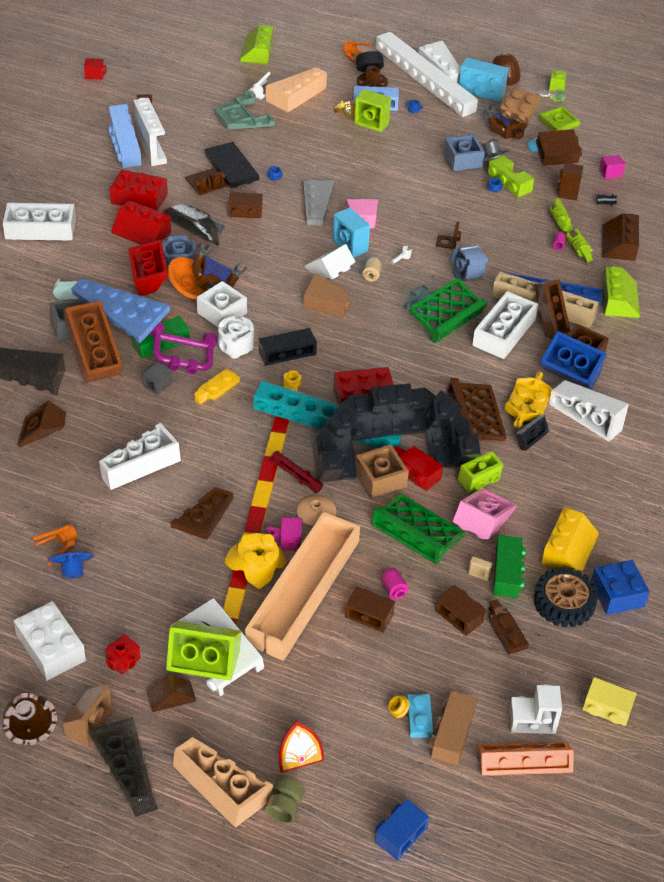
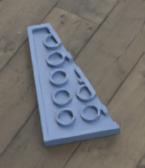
M83 278L71 288L72 294L84 303L101 300L107 320L118 328H123L126 334L135 337L138 343H141L170 311L168 304Z

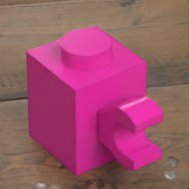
M282 518L281 528L267 527V534H272L275 542L281 539L282 550H298L301 546L302 518Z

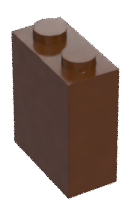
M574 129L538 132L535 143L543 166L578 163L580 156H582V148L579 146V139Z

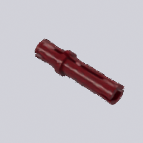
M279 451L273 453L270 461H273L296 478L299 484H304L316 494L321 491L324 484L311 476V472L303 470Z

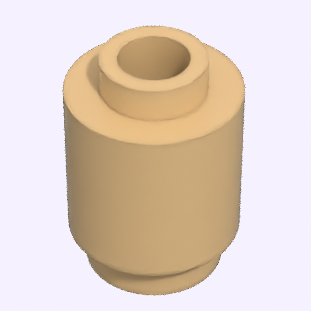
M372 257L365 263L363 277L368 281H376L380 276L382 264L378 258Z

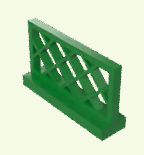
M456 278L410 307L408 311L432 335L430 340L435 344L481 314L487 302L484 298L479 300L459 278ZM457 285L461 292L454 291L453 286ZM441 294H449V299L441 298ZM453 295L460 296L461 302L454 301ZM464 297L470 298L473 303H465ZM429 301L437 302V307L429 306ZM441 303L449 304V309L441 308ZM453 305L461 306V311L453 310ZM416 309H424L425 315L419 314ZM429 310L437 312V317L429 316ZM441 313L449 314V319L441 318ZM428 320L437 322V326L433 328L428 323Z
M401 493L384 507L378 506L374 509L371 525L436 565L441 561L442 555L465 536V531ZM401 501L407 506H398V503ZM400 512H409L410 516H401ZM413 512L421 513L424 516H414ZM416 522H425L426 526H417ZM430 522H436L440 526H431ZM432 532H442L443 536H433ZM446 532H452L456 536H447Z

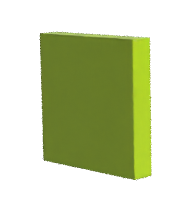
M563 106L538 115V119L552 131L568 130L580 126V120Z

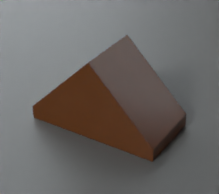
M167 674L147 691L152 712L196 702L191 681Z

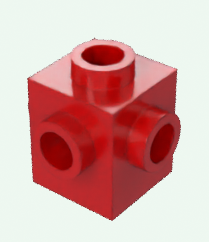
M123 634L115 642H111L105 649V662L111 670H116L123 675L141 659L140 646Z

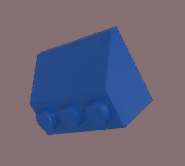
M557 331L540 363L544 370L592 390L600 376L607 353Z

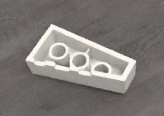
M443 40L419 47L418 53L459 84L461 68Z
M566 380L551 391L549 401L551 406L607 441H610L622 431L629 405L623 401Z
M161 423L155 426L156 429L143 433L142 438L136 442L132 440L127 443V447L123 450L118 449L99 461L102 480L110 490L181 461L179 443Z

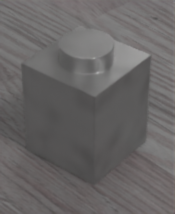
M159 362L143 373L144 388L156 395L172 384L171 369Z

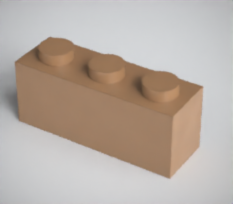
M452 690L449 699L444 698L441 709L444 714L443 717H438L435 727L438 733L437 735H432L429 748L433 749L431 758L458 766L475 712L477 698Z

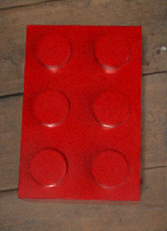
M121 169L110 186L111 204L123 206L130 200L158 211L168 195L167 178Z
M389 367L334 372L333 388L338 405L343 400H346L348 396L368 394L372 387L394 385Z

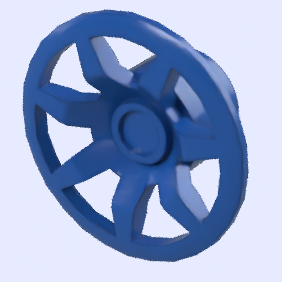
M90 552L62 553L48 558V561L51 563H61L62 578L73 579L84 576L82 561L94 558V554Z

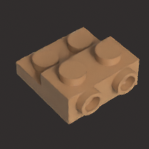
M513 87L509 96H506L503 101L500 113L505 118L529 124L541 101V96Z

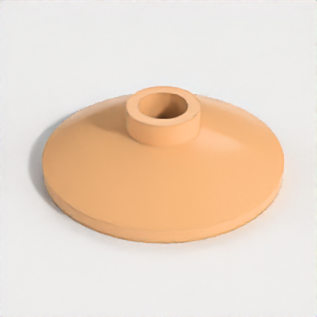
M314 495L306 497L297 506L298 518H302V523L314 527L323 512L336 516L334 503L323 496Z

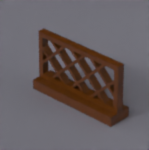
M451 378L446 390L447 395L463 406L459 414L469 420L471 435L478 434V440L505 441L507 436L492 386L487 384L459 383L458 378ZM462 390H468L471 393L468 395ZM479 391H487L488 395L485 396ZM475 395V396H477L478 398H480L481 401L478 402L477 400H475V399L472 398V397ZM466 402H470L474 405V407L471 408L466 404ZM486 402V403L489 404L492 408H490V409L487 408L486 406L483 405V403ZM479 408L480 410L485 412V414H480L476 411V409ZM472 414L473 416H475L476 418H478V420H477V421L473 420L472 418L469 417V415ZM489 415L493 417L496 421L492 422L486 417ZM482 421V422H484L485 424H487L489 427H488V428H485L484 426H482V425L479 424V423ZM477 428L482 433H474L473 429ZM493 428L494 430L499 432V434H494L490 430Z

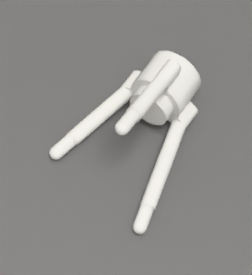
M270 72L248 90L255 99L261 100L266 97V94H263L262 86L267 82L266 78L270 75Z

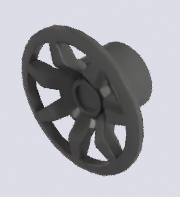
M498 140L482 144L485 151V157L482 162L506 155L510 150L501 151Z

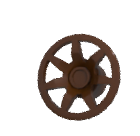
M369 66L366 68V73L357 77V84L359 86H367L369 83L370 87H373L374 84L377 87H386L388 79L380 74L379 67Z

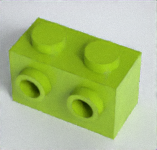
M491 451L461 465L457 481L468 493L481 490L484 486L495 483L500 479L504 464Z

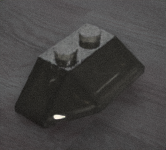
M184 204L171 206L162 211V213L171 216L172 223L216 246L219 245L215 222L210 219L211 215L204 211L200 213L196 207L192 205L188 207Z

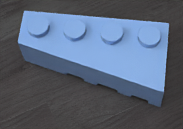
M127 104L110 106L108 133L111 136L112 144H114V151L117 153L118 162H121L123 168L141 166V152L135 137L134 127L131 124L130 114H128Z

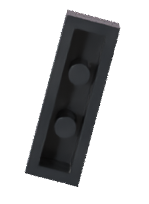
M310 328L259 338V354L265 366L316 355L317 341Z

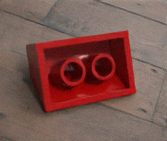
M128 200L119 209L111 233L140 245L163 240L171 233V216Z
M162 240L128 248L133 280L139 296L156 292L168 276Z

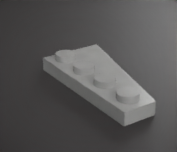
M335 180L303 181L307 225H323L335 186Z

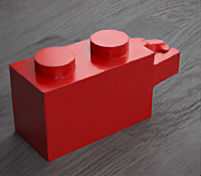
M398 446L394 447L409 471L408 479L414 482L415 485L427 491L442 479L443 465L420 449L413 446L408 451H405Z

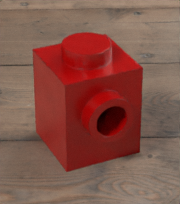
M86 58L84 64L85 79L103 80V76L107 72L104 59Z

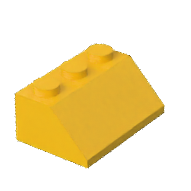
M564 507L545 546L541 564L557 568V570L560 567H565V571H568L570 567L573 568L574 573L577 570L583 572L599 532L583 513Z

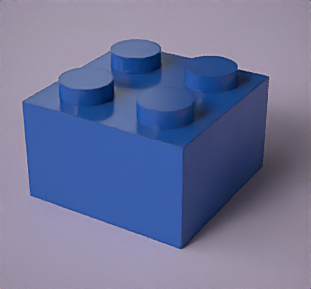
M633 560L594 567L591 579L594 582L593 586L596 585L598 599L606 615L645 607L650 591Z

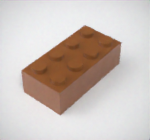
M101 300L65 308L63 318L85 383L120 375L123 364Z

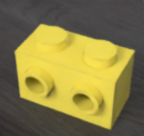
M594 677L583 711L608 719L615 724L626 726L637 693Z

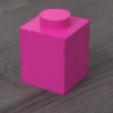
M620 155L604 156L601 159L599 170L605 179L622 177L626 167L625 161L622 160Z

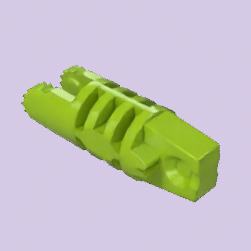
M559 198L555 199L556 207L550 206L549 210L558 227L570 233L573 229L571 219Z
M574 229L576 236L573 238L571 234L566 233L567 240L579 258L583 257L587 263L593 261L592 254L590 253L593 250L579 229Z

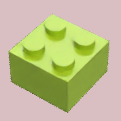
M363 89L356 97L354 124L382 132L389 124L391 97Z

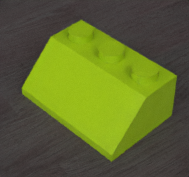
M259 25L245 37L240 62L269 64L273 46L274 26Z
M606 266L602 281L605 315L639 318L637 282L624 268Z
M181 621L176 622L170 627L166 671L231 681L240 653L242 631Z

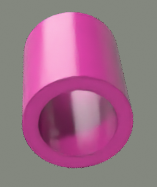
M557 232L554 235L553 248L555 250H562L564 248L566 238L564 233Z

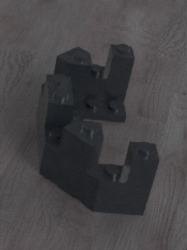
M410 383L372 387L368 394L351 395L346 400H343L315 438L312 447L317 480L329 482L357 478L352 441L426 433L429 456L443 465V468L460 467L476 459L481 454L478 434L471 435L469 420L459 414L463 406L442 390L437 395H434L426 388L411 389Z

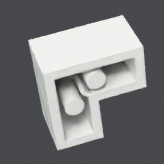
M550 684L537 685L534 698H526L524 696L511 697L509 706L511 733L556 734L562 712L560 686H552Z

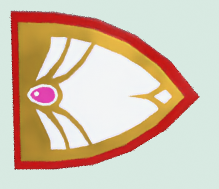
M295 721L288 729L279 749L281 773L324 761V752L318 736L307 725Z

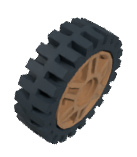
M560 567L559 571L557 568H552L551 572L549 570L546 571L544 575L540 576L535 588L534 605H536L537 612L540 611L542 617L547 616L546 621L548 622L554 620V625L557 626L559 623H562V627H567L568 623H570L571 627H576L577 623L579 626L582 625L584 621L587 622L592 617L597 605L598 592L596 585L593 586V580H588L589 576L586 574L581 576L582 571L577 570L574 573L573 568L570 567L568 571H565V567Z

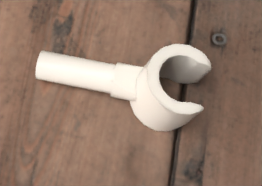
M403 246L401 254L391 260V262L394 264L400 259H409L412 249L407 250L408 246Z

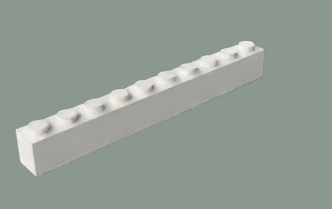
M388 32L376 37V49L460 116L464 117L477 111L478 99L393 33Z

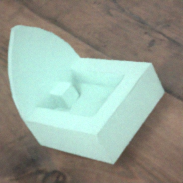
M59 278L53 287L54 296L59 300L78 299L72 294L71 290L77 281L61 282Z

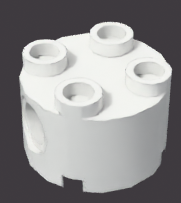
M236 316L223 319L219 323L218 346L221 351L234 359L254 349L253 323L241 316L240 319H236Z

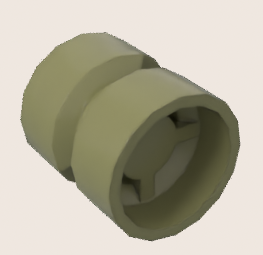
M278 778L272 790V796H270L266 805V814L275 821L292 823L298 811L297 804L301 803L305 793L303 785L291 778Z

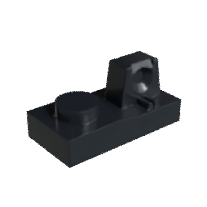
M539 415L532 421H529L516 433L521 450L527 451L549 433L545 415Z

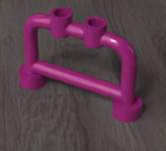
M160 322L150 332L154 336V356L158 361L169 364V369L172 371H177L180 367H184L188 374H196L197 370L206 371L212 367L213 347L217 345L216 335L211 333L205 334L203 340L200 341L166 334L165 326ZM161 340L206 349V363H198L195 359L182 360L176 355L164 356L160 351Z

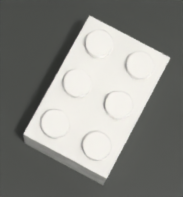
M53 601L13 620L16 636L46 681L86 661L84 645Z

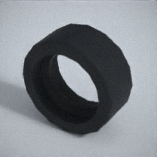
M377 51L359 54L356 57L357 70L366 73V68L369 66H377L382 69L384 67L383 54Z

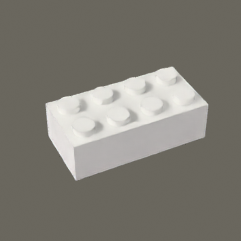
M7 203L3 219L5 239L73 240L76 223L74 204Z
M507 291L475 329L472 346L505 359L536 320L538 304Z

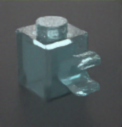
M424 285L410 291L409 301L405 302L404 309L407 310L433 292ZM429 301V306L436 307V302ZM416 309L419 314L425 315L424 309Z

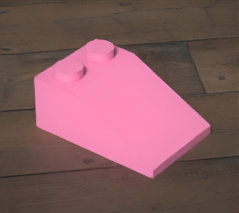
M482 488L460 501L453 523L463 530L475 533L481 539L488 540L499 531L516 509L517 504Z

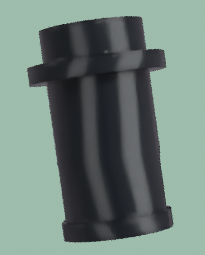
M614 193L611 195L597 194V204H611L613 206V204L617 203V195H614Z

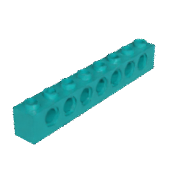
M261 381L253 401V409L319 430L324 428L328 419L340 406L265 381ZM403 435L354 441L376 448L392 445L394 448L395 446L399 447Z

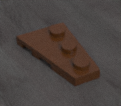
M217 487L213 488L198 500V504L191 509H186L180 518L173 519L170 522L171 527L208 540L234 498L233 493Z

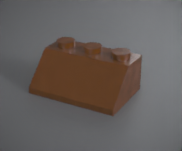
M622 213L603 224L602 257L636 261L639 248V215Z

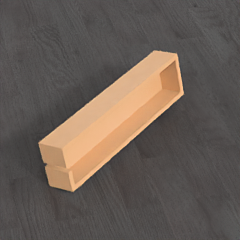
M326 512L322 513L245 628V637L255 649L261 652L266 649V654L282 661L285 660L359 543L360 526Z

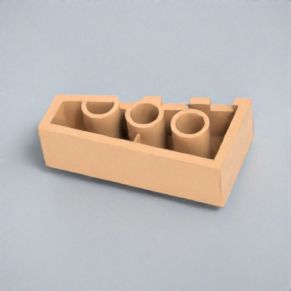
M315 67L266 85V101L286 112H290L326 89L327 73Z
M192 737L174 750L173 767L236 828L268 803L273 785L267 781H260L256 778V774L249 770L245 772L235 766L236 763L234 761L218 756L217 751Z

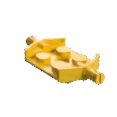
M540 371L536 372L534 378H517L513 392L508 402H506L505 411L516 418L514 421L515 427L518 424L519 428L523 422L532 421L539 415H543L553 388L541 380L543 373Z

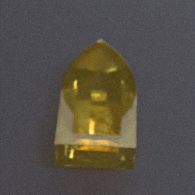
M345 99L338 102V106L333 107L335 113L343 111L349 119L354 120L355 105L353 100L347 102Z

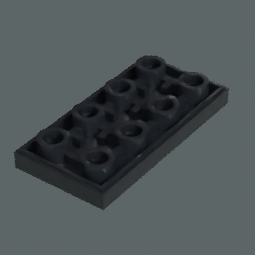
M234 142L205 149L206 156L217 171L225 173L226 178L224 180L230 188L259 180V174Z

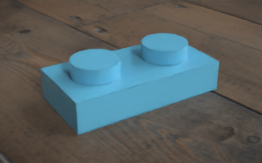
M408 694L407 699L410 704L408 709L410 738H431L433 735L430 694Z

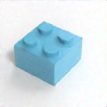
M351 208L334 214L333 242L339 247L346 244L353 258L368 252L370 224Z

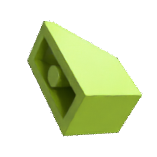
M552 70L549 87L550 94L564 91L567 72Z

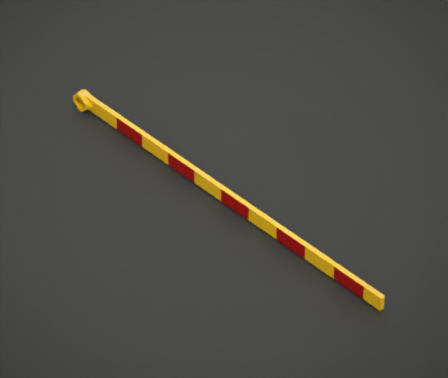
M295 370L285 373L283 387L298 392L302 384V375ZM275 416L243 535L261 534L278 470V465L270 461V458L275 451H279L282 454L290 423L288 419ZM243 570L233 571L223 608L236 626L248 585Z

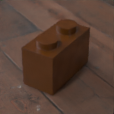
M564 163V168H560L558 178H561V182L558 181L556 191H559L558 198L577 201L583 165Z
M230 192L229 217L261 218L263 193Z
M456 585L450 587L437 598L435 608L439 615L465 636L483 623L486 610L479 602L474 601L464 590L459 589Z
M356 586L346 603L345 618L384 633L394 615L395 601Z

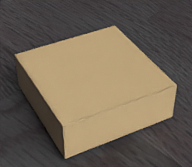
M473 556L470 561L468 574L488 581L492 563Z

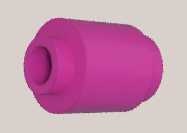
M389 568L383 572L382 583L392 599L403 598L408 592L409 587L400 571L395 568Z

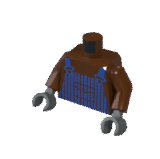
M492 104L484 108L483 113L489 117L488 121L493 132L498 133L504 139L513 137L516 139L523 138L524 131L527 128L526 123H519L514 119L505 118L501 113L492 114L495 110Z
M204 242L200 243L197 246L199 253L196 254L191 268L196 278L195 284L203 289V293L222 281L233 288L239 279L238 276L246 271L247 266L240 270L239 265L241 262L238 263L234 268L235 273L233 274V270L204 255V253L210 250V245H207L204 250L202 247Z

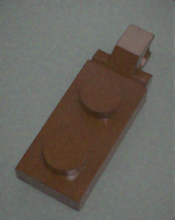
M497 599L490 601L488 608L490 611V624L507 654L510 655L528 649L529 644L511 613L506 608L503 609Z

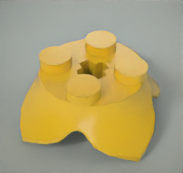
M253 533L242 536L240 541L228 551L224 564L235 571L243 570L247 581L254 587L261 589L271 581L275 569L284 568L287 559L271 534Z

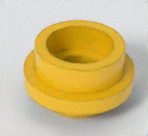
M394 696L388 704L391 715L395 718L403 717L408 712L409 700L404 696Z

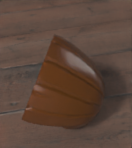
M502 53L494 58L493 64L509 68L506 85L517 84L521 76L517 59L508 53Z
M22 692L17 694L13 701L7 704L3 714V729L6 736L16 744H38V742L41 743L46 740L50 733L54 731L58 715L54 705L45 697L36 696L30 692Z

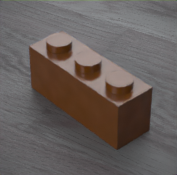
M549 280L534 284L545 336H555L557 331L563 334L571 332L560 280Z

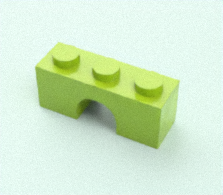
M503 155L489 161L488 174L492 178L500 179L503 186L516 197L532 192L534 178L525 171L513 173L514 162Z

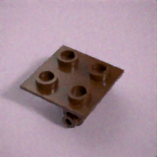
M213 168L185 177L199 195L228 186L224 181L226 178L225 173H217Z

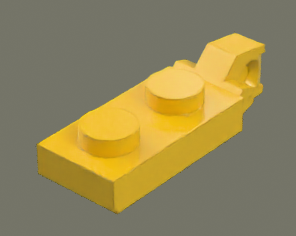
M228 368L224 369L198 388L194 393L195 402L202 404L207 399H217L238 384L240 376Z

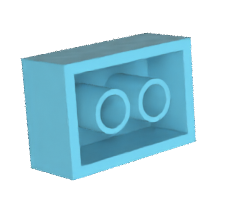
M467 57L461 65L459 85L474 96L500 102L505 94L509 68Z

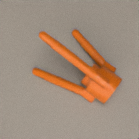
M349 40L343 46L344 55L356 63V59L352 55H355L357 52H365L359 50L356 45L371 46V43Z
M67 524L61 528L34 536L32 539H41L34 544L39 546L57 538L60 544H66L57 553L62 554L75 545L74 540L78 535L75 528L71 524ZM51 562L47 563L48 566H51L53 564Z

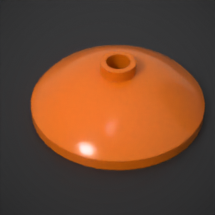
M186 257L173 259L167 268L171 284L185 297L197 300V297L203 294V289L195 284L196 278L191 269L194 260Z

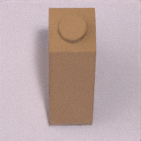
M315 273L304 294V308L344 317L346 311H349L351 307L349 292Z

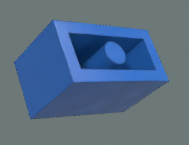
M408 799L401 805L397 804L392 810L391 816L386 821L382 820L375 830V843L397 861L428 827L429 815Z

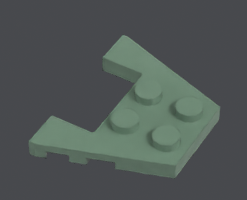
M249 91L245 92L242 97H235V101L231 103L228 101L214 109L215 115L228 130L275 126V120L270 114L254 117L245 107V105L255 103V97Z

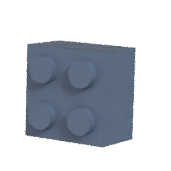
M475 134L445 138L443 153L453 171L483 167L482 160H484L485 151Z

